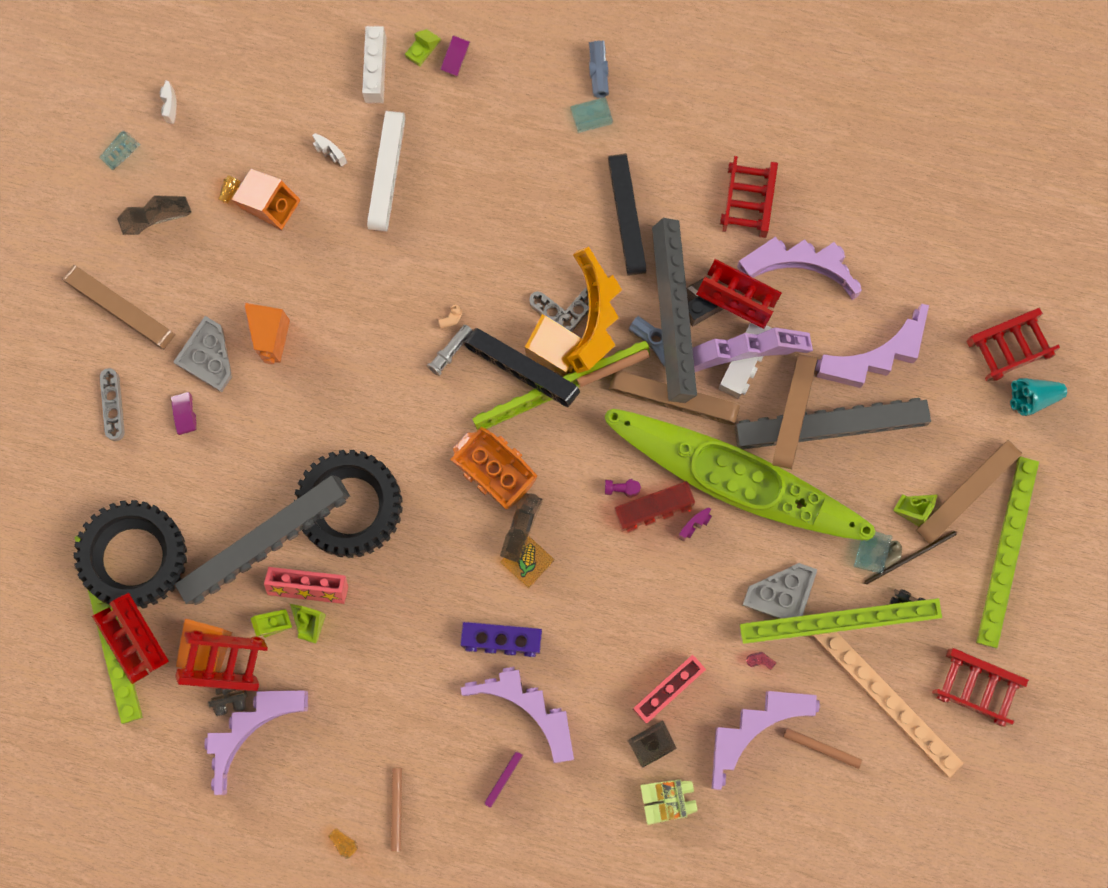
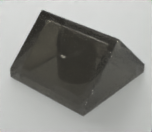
M663 720L627 740L642 768L677 749Z

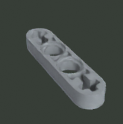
M107 368L100 374L105 435L110 440L119 441L125 433L120 378L116 371ZM109 374H111L112 376H114L113 378L110 379V381H111V385H113V386H115V387L110 386L109 381L106 379V378L109 377ZM110 391L116 392V397L113 400H107V394ZM116 409L118 411L117 416L110 419L108 416L109 411ZM111 423H114L115 428L119 430V432L115 434L116 436L111 434V432L114 431V425H112Z

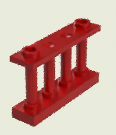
M734 156L733 163L729 162L728 173L731 176L725 214H721L720 225H723L722 232H726L728 224L757 228L760 231L759 237L766 238L769 232L778 162L771 161L769 168L760 169L737 165L738 156ZM735 173L763 176L764 179H767V184L757 186L734 182ZM733 190L760 193L765 198L764 202L761 203L733 200L732 193ZM730 207L759 211V213H762V219L756 221L729 217Z
M714 259L707 275L711 276V279L707 277L703 279L696 295L765 329L774 312L768 309V307H775L782 292ZM718 280L721 281L722 283L728 285V287H725V286H723V285L717 283ZM736 289V290H738V291L744 293L745 296H743V295H741V294L735 292L734 290ZM754 298V299H756V300L762 302V304L760 305L759 303H757V302H755V301H753V300H751V299Z
M1040 307L976 333L966 341L969 348L976 345L982 352L991 370V373L985 377L986 381L991 379L997 381L1003 378L1005 373L1043 357L1047 360L1056 355L1055 352L1060 348L1059 344L1050 348L1037 323L1038 318L1043 314ZM1026 324L1031 327L1043 350L1034 355L1020 330L1022 329L1021 326ZM1010 331L1014 334L1026 357L1025 359L1015 361L1003 338L1005 336L1004 333ZM992 338L994 341H997L1008 363V366L998 369L986 345L988 343L987 340Z
M127 593L109 603L113 609L112 611L108 607L94 614L92 618L129 681L133 684L149 675L146 669L151 673L168 663L169 660L132 597ZM116 617L119 619L120 623L122 624V626H123L122 628H121L120 624L118 623ZM126 634L129 636L130 640L132 641V643H133L132 645H131L130 641L128 640ZM136 651L139 653V655H140V657L142 658L143 662H141V660H140V658L138 657Z
M197 630L185 632L186 642L191 645L186 667L176 670L175 677L178 685L258 691L259 682L256 675H253L258 651L268 650L264 639L257 636L246 638L205 634ZM199 645L211 646L206 669L203 671L194 670ZM219 647H228L231 649L226 671L223 673L215 672L214 667ZM239 649H249L250 654L245 673H233Z
M955 648L948 649L946 657L951 659L950 662L952 664L942 690L934 689L932 694L937 695L936 699L945 703L951 701L994 720L993 723L1002 727L1013 725L1014 721L1006 718L1016 690L1027 687L1029 679ZM964 664L970 667V674L962 696L959 698L949 693L959 666ZM983 672L988 674L989 681L980 706L968 701L978 674ZM1002 680L1007 682L1008 689L999 714L987 709L997 682Z

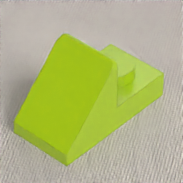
M428 29L414 34L416 41L405 53V57L419 67L441 41L440 37Z
M286 609L250 618L257 637L263 636L266 638L292 628Z

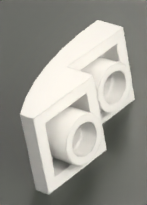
M165 81L164 87L160 89V97L164 102L161 114L167 123L174 124L177 108L176 95L170 82Z
M316 133L312 135L315 140L313 145L318 153L322 151L325 157L330 155L334 163L338 162L341 167L347 163L344 154L336 145Z

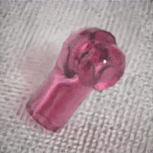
M763 652L750 654L746 661L749 667L763 664L770 670L777 663Z

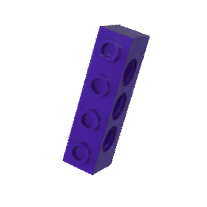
M463 622L461 647H464L465 651L477 652V649H485L484 653L496 654L498 650L504 651L505 655L516 656V652L524 653L525 657H536V654H540L542 629ZM480 633L487 635V641L483 644L477 642V636ZM499 635L507 637V642L504 645L496 643ZM518 637H525L527 639L524 647L516 645Z

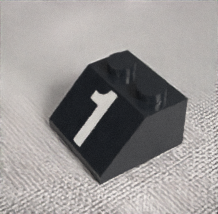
M704 278L686 288L689 320L692 327L723 310V308L696 295Z

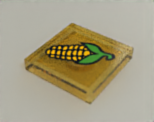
M525 534L500 563L529 589L555 559L529 535Z

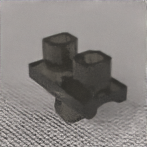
M219 688L215 690L216 695H223L213 697L211 701H208L209 708L213 707L215 715L221 716L228 713L226 706L228 703L233 704L234 712L245 710V698L248 694L247 690L230 693L236 691V689Z

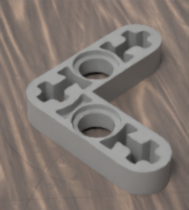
M587 287L566 311L542 292L532 293L529 299L530 306L536 312L549 317L561 326H563V321L567 322L570 319V313L574 317L570 321L571 326L564 327L569 331H573L589 312V306L584 303L587 299ZM534 298H536V299L541 298L542 304L545 305V308H544L543 311H542L543 306H542L540 303L534 304V303H535ZM577 305L584 308L583 313L576 314L573 311L574 307ZM555 308L558 311L557 315L550 317L547 314L548 309Z

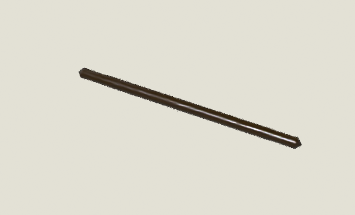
M951 532L887 569L882 570L866 579L864 584L873 582L956 536L957 532Z

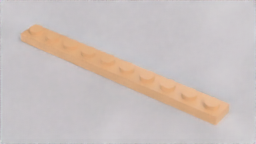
M838 632L812 635L948 778L964 764Z

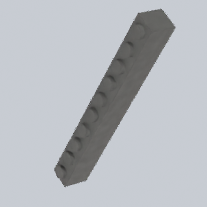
M662 218L652 227L668 401L686 403L697 396L680 221Z
M913 398L909 402L903 403L902 400H896L887 405H883V403H874L871 407L857 405L848 410L841 407L834 409L832 412L818 410L814 412L815 414L809 415L805 412L799 442L927 426L931 423L927 399ZM783 415L777 416V419L770 420L769 417H763L754 422H750V420L739 421L735 426L737 447L744 450L775 446Z
M331 475L177 582L175 586L184 602L194 605L202 603L205 600L204 597L208 594L211 595L221 589V585L234 581L237 574L250 570L253 563L263 561L267 558L269 552L282 548V543L295 539L299 535L298 532L311 528L315 524L314 521L327 517L333 508L343 506L346 503V499L351 496L340 478Z

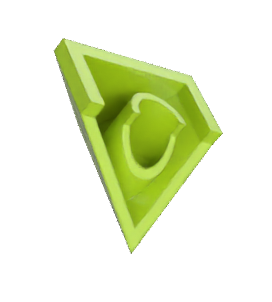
M902 494L893 511L919 527L926 522L933 510L937 495L906 496Z
M290 604L298 631V638L316 644L326 614L304 606Z

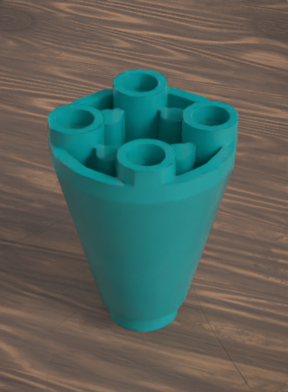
M1019 378L1011 383L1012 399L1010 405L1013 410H1017L1022 416H1030L1067 396V387L1060 382Z

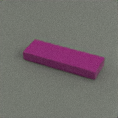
M518 751L514 753L485 800L486 806L490 808L493 806L523 757Z

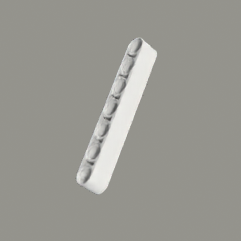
M385 112L369 208L368 230L385 232L388 230L405 125V113Z

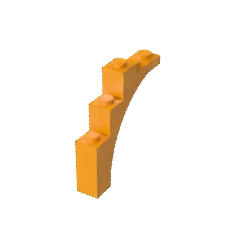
M589 246L573 254L583 271L589 297L588 321L584 335L576 349L567 357L576 373L590 370L616 346L606 329L619 318L610 301L622 291L613 274L610 276L605 274Z

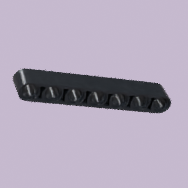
M627 153L608 156V163L627 275L646 273V263Z
M475 328L464 341V345L473 353L565 407H570L580 393V389L575 384L478 328Z

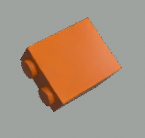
M252 169L231 199L242 210L280 230L284 228L301 201L282 180Z
M245 303L254 350L263 362L267 364L281 363L290 323L288 316L283 309Z
M185 618L176 667L182 669L186 667L191 644H187L184 636L185 632L197 630L205 634L232 636L233 632ZM199 645L194 670L203 671L206 669L211 646ZM219 647L214 667L215 672L221 671L228 647Z

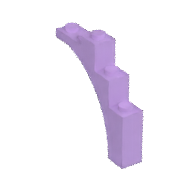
M774 237L739 260L737 265L739 271L753 278L765 272L782 268H801L815 271L839 283L852 300L858 297L862 291L860 283L852 278L848 267L845 264L842 265L845 253L835 242L816 254L813 245L807 243L805 239L786 251L784 243Z
M515 667L504 668L503 672L499 673L500 681L492 678L484 680L485 684L477 685V681L465 683V687H461L463 697L481 693L505 698L522 707L542 728L549 742L554 763L574 760L566 711L562 712L561 708L550 710V714H546L543 691H538V687L526 689L527 693H523L520 672L515 670Z
M258 691L257 696H254L253 700L256 712H232V717L229 718V728L232 729V733H208L204 746L207 754H215V758L212 759V770H215V776L211 781V789L214 791V795L227 794V773L231 762L240 746L256 729L266 722L285 714L308 712V691Z

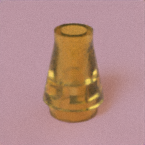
M227 175L226 179L224 178L218 199L229 204L240 187L241 181Z
M337 828L328 836L341 857L344 856L348 859L358 849L356 841Z

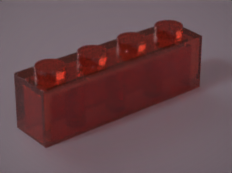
M685 481L614 507V512L621 531L630 533L637 530V526L643 524L650 526L656 523V519L662 517L664 520L669 519L678 511H681V513L692 510V506L696 502L688 482Z

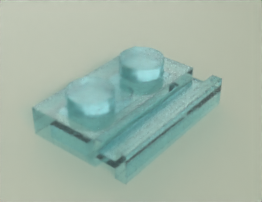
M606 97L571 106V112L578 133L613 124Z
M875 531L873 538L861 540L854 567L883 574L892 535Z

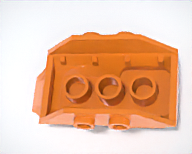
M481 426L477 432H468L453 448L454 456L450 460L464 472L463 476L469 482L474 481L478 484L477 489L484 495L488 493L507 510L514 506L529 491L536 481L537 474L521 458L522 454L517 449H511L507 446L508 442L502 436L497 437Z

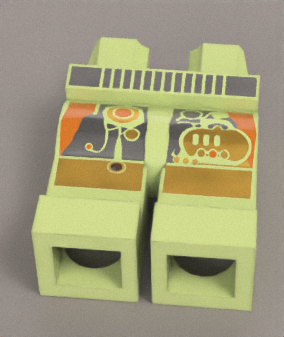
M679 779L640 785L644 804L663 800V803L644 806L647 825L687 817V814L698 811L696 800L687 802L684 800L683 794L694 792L692 781H681Z

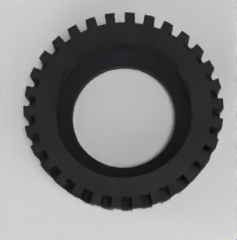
M339 450L337 455L334 452L328 453L329 458L325 459L324 456L318 458L320 463L316 465L313 462L310 465L312 470L310 472L304 471L305 479H299L298 485L300 489L295 490L297 499L331 475L338 476L340 480L357 478L369 483L376 491L379 500L378 513L372 524L358 533L345 534L338 532L327 524L325 518L317 519L311 528L303 529L302 532L321 550L331 555L335 554L337 557L343 558V556L354 558L353 555L362 557L365 552L371 554L374 552V548L378 547L380 549L384 546L382 542L385 540L388 542L391 539L389 535L391 532L395 533L397 530L396 524H400L401 518L399 515L403 511L400 487L388 467L380 460L378 461L373 455L368 456L363 451H360L359 454L355 450H350L349 453H346L345 450Z
M124 500L120 501L119 506L115 503L109 504L110 509L108 510L104 507L99 509L101 514L99 516L93 514L90 517L93 521L90 524L84 523L83 527L86 530L84 533L79 531L77 536L80 538V542L75 541L74 545L77 549V552H73V558L77 561V563H74V566L79 572L77 575L83 582L82 584L103 603H107L109 606L110 602L127 593L130 594L136 606H140L142 609L147 608L149 603L157 604L159 598L164 600L168 597L166 593L169 590L173 592L176 589L174 584L182 579L180 574H184L186 569L184 563H187L185 555L187 547L184 544L185 540L178 526L165 511H161L155 505L150 506L142 501V504H139L137 500H131V504H128ZM130 529H140L151 533L157 538L162 548V562L159 570L151 579L138 585H123L114 581L108 575L104 566V552L108 543L117 534Z

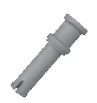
M464 324L443 350L437 352L436 358L431 363H428L427 367L434 374L440 376L442 374L441 371L447 364L452 362V357L473 330Z

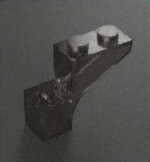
M154 195L144 207H127L117 220L123 235H139L151 225L188 216L191 213V209L186 196Z
M526 493L516 507L511 527L505 537L500 557L519 562L530 531L543 501L536 494Z

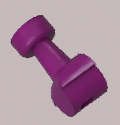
M629 479L626 483L613 484V480H605V495H612L614 491L622 492L627 497L632 498V496H637L640 493L641 485L633 479Z

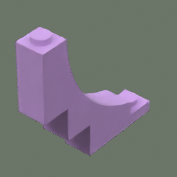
M921 304L918 309L914 310L912 320L907 319L892 339L870 352L844 357L823 354L820 360L817 359L815 371H818L816 377L861 388L865 383L867 371L887 376L892 369L894 359L914 363L918 358L929 305Z
M776 327L757 335L744 333L729 340L712 339L692 348L695 372L747 358L788 355L793 352L809 353L813 351L810 333Z
M767 691L765 711L741 710L740 729L716 727L712 789L722 790V786H725L726 774L723 773V769L734 770L743 750L762 730L783 719L798 716H816L820 706L819 700H816L817 695Z

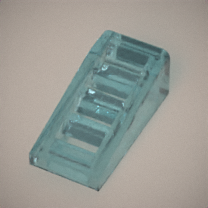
M122 130L99 158L114 170L139 147L140 143L128 132ZM111 155L115 160H110L108 156Z

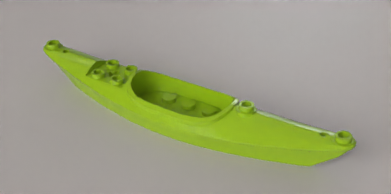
M611 409L605 414L606 423L635 448L680 479L727 504L787 525L842 538L869 540L875 535L874 526L856 512L786 470L773 466L772 463L741 448L696 431L633 412ZM800 502L803 505V507L798 509L796 507L798 504L795 503Z

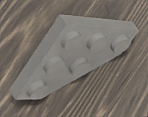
M205 316L174 360V363L220 392L224 390L232 378L223 328L220 324Z
M797 563L790 568L748 587L742 606L778 619L803 616L818 569Z

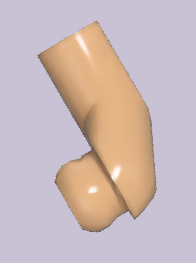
M453 305L450 308L449 316L439 319L441 329L456 325L462 316L460 306Z

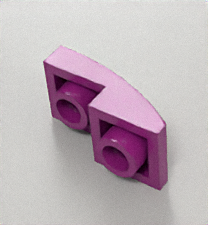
M453 35L440 70L458 76L470 42Z
M190 392L171 397L177 434L182 435L196 431V414L193 412L192 395Z
M708 507L691 518L679 533L678 538L685 541L686 537L691 538L696 529L693 525L700 529L703 524L707 526L712 517L709 514L711 508Z

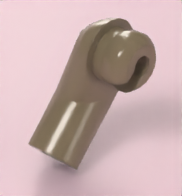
M894 540L890 543L889 555L880 561L885 569L901 559L902 546L899 541Z

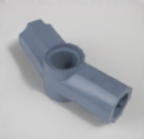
M605 41L589 42L590 79H592L593 97L604 98L609 95Z
M637 316L628 330L643 341L646 340L648 346L653 349L665 367L662 330L655 328ZM658 336L661 338V341L654 342L651 338Z

